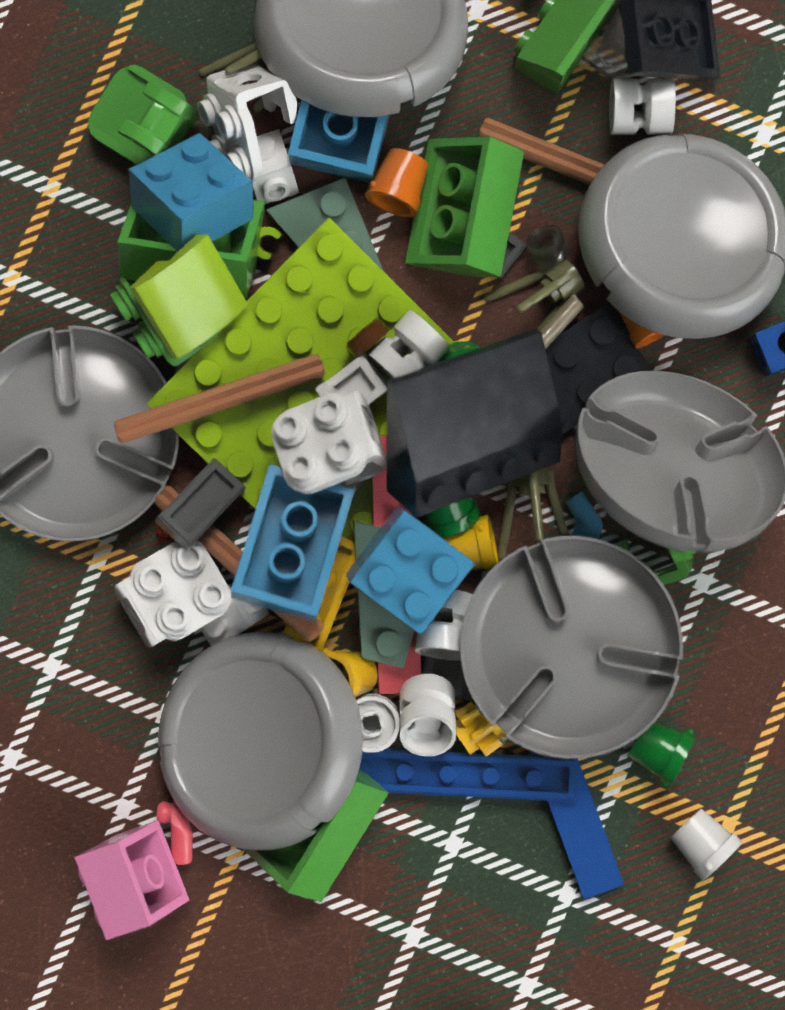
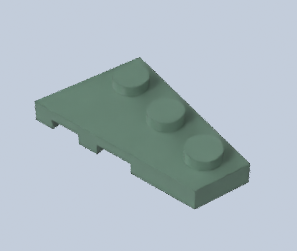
M346 178L266 210L297 248L329 217L383 270Z
M353 520L355 561L381 527ZM357 588L361 657L404 669L414 629Z

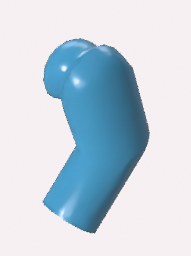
M583 491L565 502L576 519L572 536L599 539L603 522Z

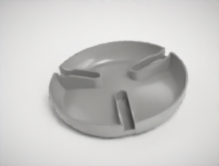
M465 0L255 1L256 9L253 17L254 36L257 48L269 71L273 75L287 81L292 93L298 98L322 110L340 115L379 117L399 113L401 103L411 100L413 107L420 105L434 96L450 81L457 71L466 49L468 13Z
M664 134L645 138L627 146L614 155L600 169L585 193L579 215L578 233L581 253L586 268L597 287L604 283L611 292L607 298L609 303L624 316L646 329L659 334L685 339H702L727 334L742 327L759 315L780 287L781 280L785 274V208L775 187L763 171L748 157L725 143L693 134Z
M72 325L64 330L55 331L52 327L33 332L18 339L0 352V515L18 528L39 537L60 541H84L106 536L126 527L137 520L155 503V497L157 494L160 495L167 485L166 482L171 471L175 467L180 436L172 428H168L126 443H120L114 429V422L116 420L151 409L146 403L167 383L159 369L140 349L110 332L92 327Z
M667 371L628 373L611 379L598 387L588 398L586 408H583L575 432V453L584 483L597 503L610 517L628 531L651 543L678 551L690 550L699 553L731 549L754 539L762 533L776 518L785 502V457L778 441L767 426L757 431L751 425L757 416L754 411L730 393L713 384L692 376Z
M559 536L541 540L542 543L527 547V545L506 556L488 572L476 588L465 612L460 637V657L465 681L472 698L486 719L493 726L496 723L507 733L506 737L539 754L558 758H587L609 753L625 746L644 733L658 719L669 703L678 683L679 661L683 658V637L678 613L671 596L663 583L645 563L630 552L603 540L581 536Z
M276 632L239 634L221 640L206 648L178 676L167 696L159 723L158 748H160V767L165 784L177 807L196 828L207 836L229 846L246 850L280 849L299 843L317 832L315 827L321 821L329 822L345 803L356 781L362 756L363 733L360 711L354 693L343 673L329 657L312 644L297 642L293 640V636Z

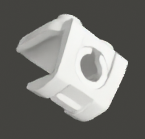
M259 65L247 66L231 75H227L225 70L209 75L206 79L208 93L203 96L202 101L197 103V111L202 123L206 127L213 126L214 135L209 142L252 181H255L258 175L263 174V165L253 119L246 102L262 95L264 108L272 112L275 111L276 105L281 107L284 121L289 124L295 123L297 112L296 96L292 93L287 81L273 75ZM258 80L255 83L241 85L242 83L247 81Z
M354 391L344 396L337 393H328L285 411L273 423L271 430L272 439L287 484L295 491L311 494L346 481L347 485L357 483L387 470V457L372 411L360 391Z
M176 541L138 562L132 568L130 577L114 587L115 595L144 644L149 648L165 639L171 641L183 639L220 617L228 610L231 603L229 586L207 549L199 541H196L187 551Z

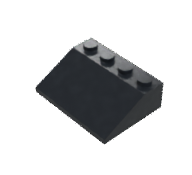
M537 328L387 381L386 491L415 518L560 462L563 426L542 333Z

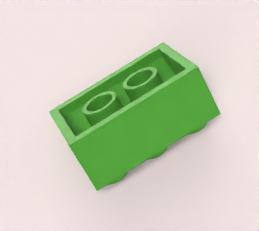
M546 0L537 15L543 20L534 33L527 29L513 50L519 54L516 58L515 68L554 95H557L620 4V0Z
M490 136L428 139L425 160L429 166L420 196L421 203L416 216L413 218L405 264L470 277H501L524 151Z
M253 200V219L212 241L244 298L248 297L257 264V252L265 208V201ZM130 205L118 239L120 278L124 277L126 280L137 281L157 261H169L177 251Z
M359 769L356 781L341 809L329 822L321 821L315 827L317 832L299 843L280 849L262 851L243 850L287 893L322 902L389 792L368 774Z

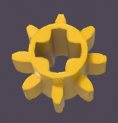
M469 702L455 712L460 721L456 725V736L470 755L480 749L485 757H487L502 746L497 735L504 730L496 723L493 726L472 702Z

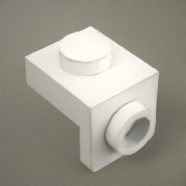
M280 130L256 136L263 165V174L258 175V178L253 181V189L257 200L265 201V204L298 194V186Z
M364 353L315 389L320 397L328 393H337L344 396L354 391H360L368 405H370L387 392V381L369 356Z
M231 598L228 610L200 629L212 646L221 640L240 634L268 616L269 611L267 608Z

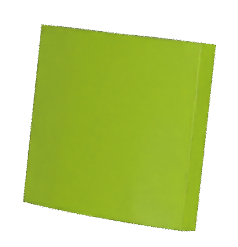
M196 234L169 261H157L130 287L131 292L173 359L182 357L207 341L248 306L247 301L208 234Z

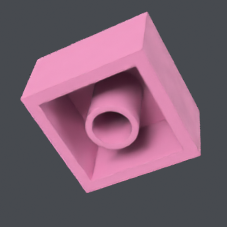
M159 820L119 833L74 857L78 866L79 878L82 884L86 886L94 907L95 920L102 928L106 940L148 927L189 901Z

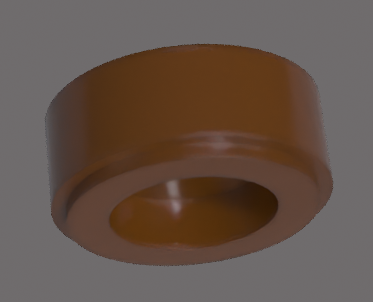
M376 318L346 343V347L355 358H358L385 336L389 329L380 319Z

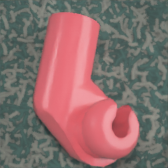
M174 800L172 803L162 801L157 807V820H159L161 825L171 824V853L175 864H189L193 859V833L190 822L177 807Z

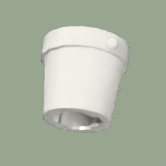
M703 809L698 810L671 837V840L692 865L695 874L702 881L720 867L743 843L734 833L731 834Z

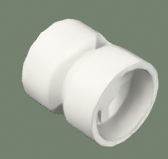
M612 78L609 98L610 134L635 135L639 128H643L648 135H672L676 106L674 79H648L645 85H640L635 78ZM642 103V111L634 110V104Z
M409 309L394 325L395 335L392 338L383 337L368 353V356L386 375L393 379L422 369L426 365L438 363L451 347L434 328ZM407 350H409V351L411 352V354H407V355L404 357L405 352H406Z
M455 590L424 632L422 634L417 632L416 653L430 658L461 661V629L466 609L473 594L460 590ZM443 620H451V621H453V622H452V623H449V622H442V621H443Z
M435 674L416 675L404 682L400 689V741L404 748L413 754L420 756L443 754L456 741L455 690L452 684L444 677Z
M366 693L356 698L362 722V751L366 753L380 752L388 748L396 740L400 730L399 712L396 705L387 696L379 693Z

